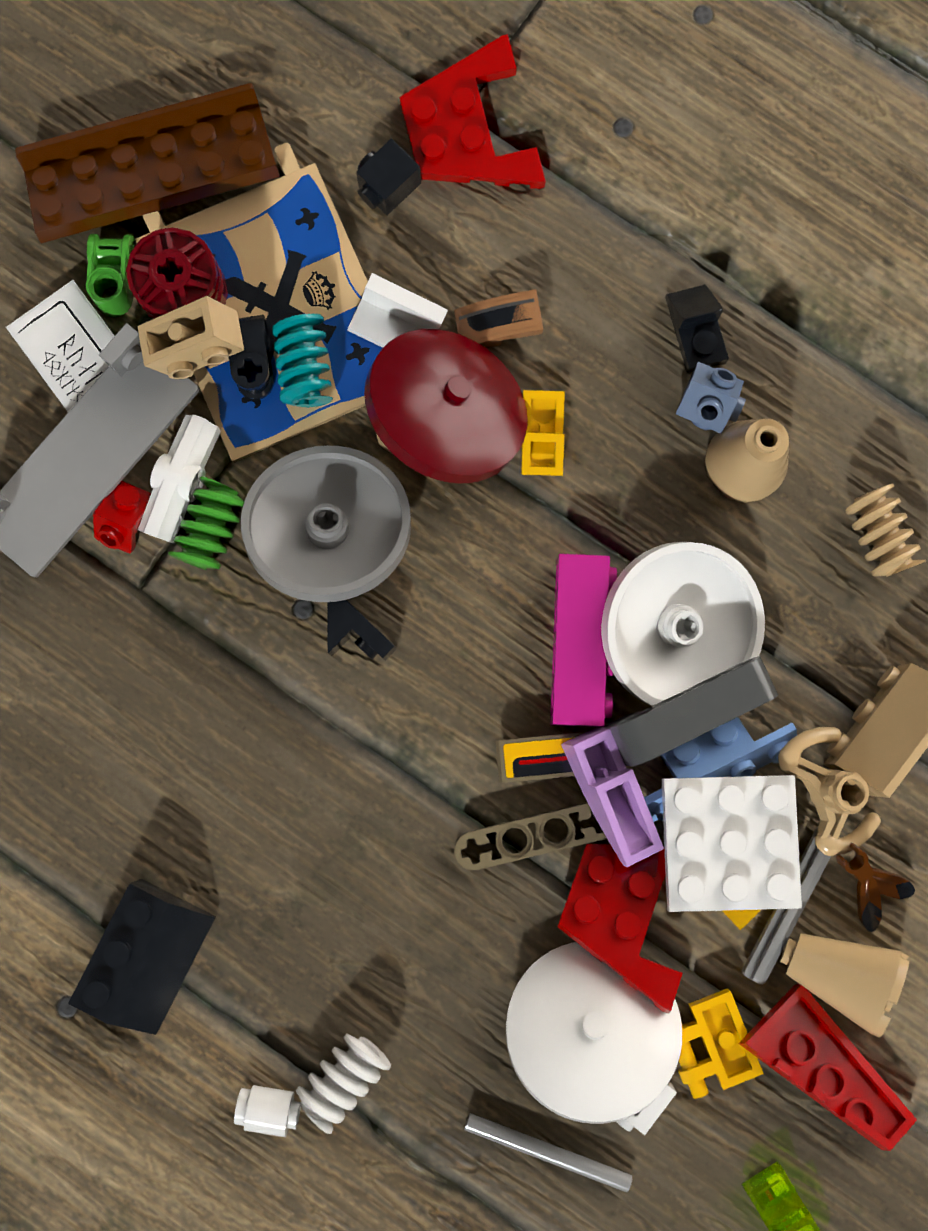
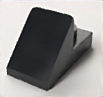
M706 284L666 294L665 299L686 372H693L698 362L710 367L726 364L729 357L718 322L723 308Z
M347 600L327 602V648L329 655L333 656L354 633L359 636L354 643L372 660L378 654L386 661L396 650V647Z

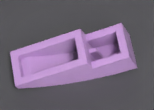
M596 727L562 743V748L583 795L623 866L629 867L663 850L664 847L634 771L625 767L611 730L609 728Z

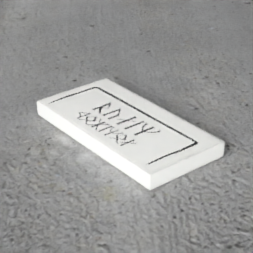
M71 280L6 327L67 412L74 407L109 367L99 356V353L115 335L74 280Z

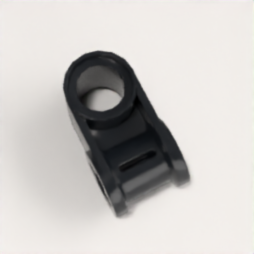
M264 314L239 318L244 351L229 356L232 378L237 384L240 393L250 400L265 398L274 387L270 358L271 345ZM251 371L258 372L254 382H248L247 380L250 378Z

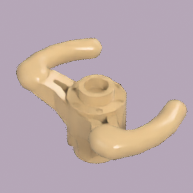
M817 727L803 731L792 738L780 750L778 761L783 772L795 775L796 778L802 780L810 794L811 801L816 806L820 818L815 836L817 848L827 856L846 854L853 850L850 848V843H854L858 847L865 843L878 828L881 819L877 813L870 812L850 834L839 837L848 815L858 813L866 805L869 798V788L863 777L857 772L827 770L801 757L803 750L812 745L836 743L841 739L842 734L838 728Z

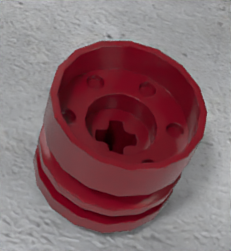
M174 227L155 230L140 239L130 253L126 268L128 286L151 320L205 296L224 305L226 304L228 292L225 277L205 241L191 231ZM179 270L181 274L175 275L174 282H169L167 278H173L174 271Z

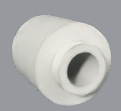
M253 1085L251 1089L241 1088L235 1109L234 1124L244 1126V1131L286 1137L288 1129L296 1130L301 1102L294 1101L293 1091Z

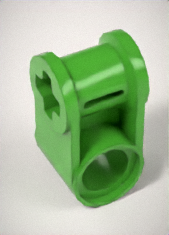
M90 234L88 236L86 290L99 310L106 316L119 317L127 313L131 308L133 293L128 286L126 268L129 255L136 246L133 235L126 234L123 239L100 238L98 234ZM118 287L115 294L111 297H102L106 289Z

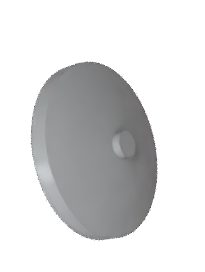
M327 445L305 448L277 460L253 483L245 498L241 513L242 539L247 555L258 574L280 592L311 602L347 600L364 594L387 579L401 562L411 535L408 497L396 475L385 464L367 453L342 446Z

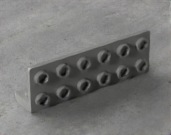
M128 323L121 328L99 353V356L109 367L0 490V550L32 577H38L91 517L102 500L118 486L199 392V387L189 378L171 379L166 374L144 366L139 333Z

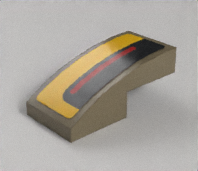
M585 732L495 741L499 783L575 776L561 744Z

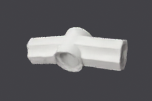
M194 414L185 415L168 454H162L152 470L150 485L153 490L138 527L139 531L174 543L173 539L178 535L181 527L180 523L185 518L187 506L196 500L193 496L194 490L203 488L204 484L201 483L199 478L201 476L205 477L204 467L221 432L218 426Z

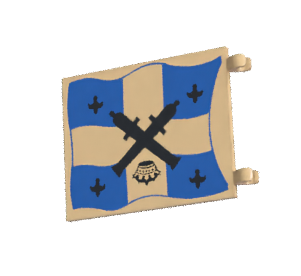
M283 143L275 147L277 160L285 176L165 226L159 211L142 215L150 233L155 230L174 227L191 231L204 240L214 255L226 280L228 296L225 305L236 310L238 318L263 314L265 316L270 338V358L274 378V387L268 396L260 400H250L244 397L232 378L229 359L223 364L207 365L194 371V376L214 422L221 431V438L233 463L366 406L364 390L367 374L383 348L347 331L368 281L316 164L313 163L300 169L289 143ZM148 234L136 238V243H138L140 239L147 236ZM179 270L174 271L173 278H167V280L174 282L175 275L181 274ZM300 314H320L324 317V322L313 326V330L326 333V338L315 342V346L328 349V354L317 358V362L326 363L330 366V370L320 374L319 379L331 381L332 386L320 391V393L324 396L333 397L332 402L319 407H296L280 401L279 394L284 388L278 384V375L282 371L276 368V359L280 355L274 351V343L278 339L273 336L272 328L277 322L285 318ZM257 371L250 372V378L247 379L248 382L256 381Z

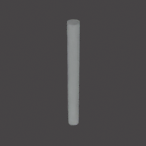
M469 1113L464 1127V1130L621 1191L628 1192L632 1183L631 1174Z

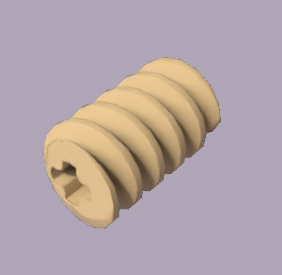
M894 484L883 486L854 499V502L845 510L847 515H861L852 524L853 530H867V533L858 540L861 546H874L865 555L867 561H880V564L871 571L872 576L888 577L926 562V559L912 560L911 558L921 549L919 544H905V541L914 534L913 528L899 529L898 527L908 517L907 514L892 513V509L901 502L900 498H886L885 496L894 487Z

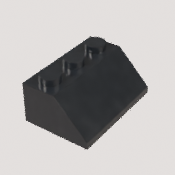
M143 879L129 883L68 1004L106 1024L156 1035L216 916Z

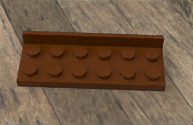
M252 83L27 144L15 149L16 157L25 174L34 230L40 243L280 177Z

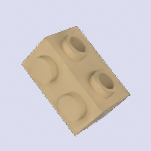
M208 296L137 326L144 366L166 374L171 379L189 378L194 374L195 370L207 365L223 364L228 361L229 356L244 351L237 311Z

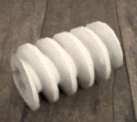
M346 1033L343 1038L349 1050L345 1052L334 1047L332 1053L337 1063L333 1065L325 1060L320 1062L325 1076L321 1078L313 1073L308 1075L313 1090L310 1092L301 1086H298L296 1089V1093L301 1100L300 1105L308 1118L326 1134L332 1133V1122L338 1124L344 1120V1109L353 1110L356 1107L357 1100L355 1095L364 1097L368 1093L367 1082L377 1083L380 1080L381 1075L378 1068L382 1070H389L391 1068V1064L385 1054L365 1037L357 1039Z

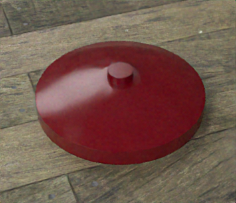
M440 329L409 331L388 342L381 349L369 369L365 382L364 396L370 422L387 449L413 470L443 482L474 483L499 473L520 450L526 436L528 419L527 408L521 389L508 368L492 352L472 339Z

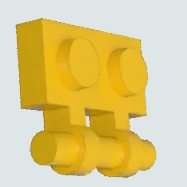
M728 988L688 1004L694 1021L682 1024V1047L679 1057L681 1067L678 1069V1073L682 1083L688 1084L694 1099L702 1098L709 1094L704 1078L716 1074L723 1090L764 1074L758 1058L738 1044L748 1033L733 995ZM698 1037L702 1038L709 1056L701 1061L696 1060L689 1042Z

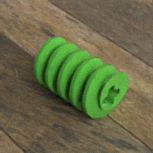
M201 476L199 480L208 490L196 489L193 492V496L202 505L187 506V512L195 521H181V528L189 535L175 536L173 541L182 549V552L170 551L168 555L200 569H220L221 564L212 557L213 553H227L228 549L219 542L220 537H234V533L225 525L226 522H240L241 518L232 511V508L243 507L244 500L234 489Z

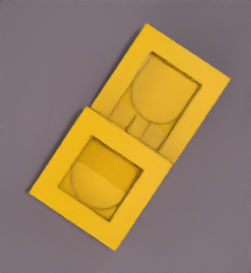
M523 390V399L525 400L528 419L526 436L521 446V475L563 476L565 391Z

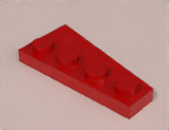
M795 984L738 1043L881 1150L891 1151L917 1121L914 1115L816 999L800 984Z

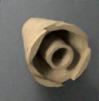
M773 419L741 420L726 425L722 434L717 432L708 445L705 457L708 478L712 484L714 483L723 492L724 496L731 500L745 503L762 500L776 491L785 479L789 461V436L785 427Z
M800 933L797 941L788 939L780 962L788 965L785 972L787 976L868 1033L880 1038L891 1020L884 1013L885 1011L889 1013L893 1004L897 1005L909 967V960H907L909 954L898 950Z

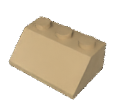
M913 663L899 665L897 668L891 666L878 681L877 686L881 689L873 700L866 699L854 712L852 719L856 722L847 734L841 732V739L836 743H831L827 749L830 756L824 765L831 770L859 773L868 785L869 796L890 798L928 748V671Z

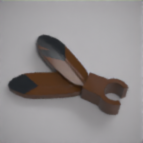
M850 843L849 847L855 851L854 858L848 862L841 855H836V860L839 865L858 880L857 907L859 920L869 932H873L878 928L882 919L880 894L896 899H905L913 896L915 888L910 881L901 875L872 868L868 863L867 854L856 844Z

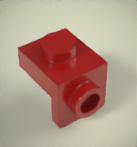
M121 481L102 500L93 513L94 538L108 548L119 549L129 554L132 553L136 547V533L151 493Z

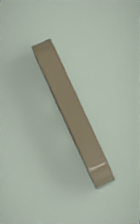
M588 802L463 833L456 841L454 855L457 862L463 868L480 870L603 840L606 836L603 831L596 832L594 827L586 826L579 828L583 837L575 839V826L569 814L577 812L578 821L589 819L591 817V808ZM552 818L562 819L567 825L568 832L566 837L557 843L548 841L543 833L545 823ZM511 828L521 829L527 839L525 847L516 853L507 851L502 844L504 833ZM496 832L495 843L501 857L492 859V850L481 852L479 854L480 861L472 862L469 856H462L461 850L467 847L468 839L475 838L476 844L482 845L490 843L486 834Z

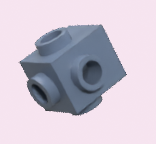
M698 362L682 394L676 415L690 420L700 429L713 430L722 434L728 420L736 422L743 409L746 399L740 397L744 381L738 379L734 373L727 369L712 368Z

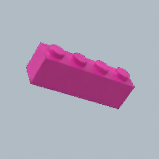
M559 554L556 559L550 725L603 727L604 718L611 719L613 696L612 693H605L606 676H613V672L607 662L601 636L604 605L617 579V568L610 567V556Z

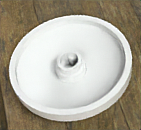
M672 542L659 545L642 553L620 573L604 605L601 624L602 644L609 667L620 684L634 697L653 706L735 665L759 656L764 640L765 615L758 588L751 575L738 560L725 551L711 545L694 542Z
M577 942L553 949L540 957L519 980L511 997L507 1012L506 1042L511 1063L518 1078L527 1091L540 1104L569 1120L581 1123L603 1124L616 1122L640 1112L651 1104L666 1088L675 1072L681 1053L682 1023L676 1000H674L669 1014L661 1011L654 1005L652 1000L638 989L635 990L626 983L623 977L606 963L600 962Z

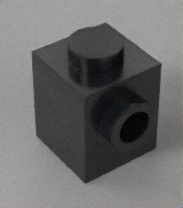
M392 138L376 153L374 151L369 152L360 161L356 171L359 186L357 192L361 199L371 209L378 207L387 216L421 184L420 166Z

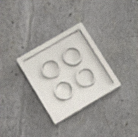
M795 775L662 779L667 910L669 912L802 908Z

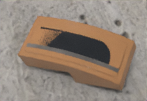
M536 289L483 300L454 310L458 334L472 339L485 348L499 346L502 340L543 333Z

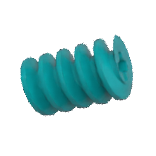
M320 314L291 316L277 322L272 328L273 336L278 339L274 343V351L280 355L276 359V368L282 371L278 375V384L284 388L279 394L280 401L284 404L296 407H319L333 400V397L324 396L320 393V391L332 386L331 381L319 379L320 374L330 370L328 364L317 362V358L328 354L327 348L315 346V342L326 338L324 331L313 330V326L324 322V317Z

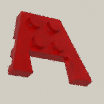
M508 34L500 36L399 97L413 158L420 166L421 180L470 183V180L494 182L495 186L509 187L511 183L530 185L532 189L545 188L546 180L537 147L500 156L495 155L477 86L478 84L516 76V64Z
M586 844L557 927L600 962L603 961L621 975L623 980L635 990L638 989L652 1000L657 1008L669 1014L672 1010L683 973L639 956L664 877L666 876L665 849L629 867H625L611 845Z

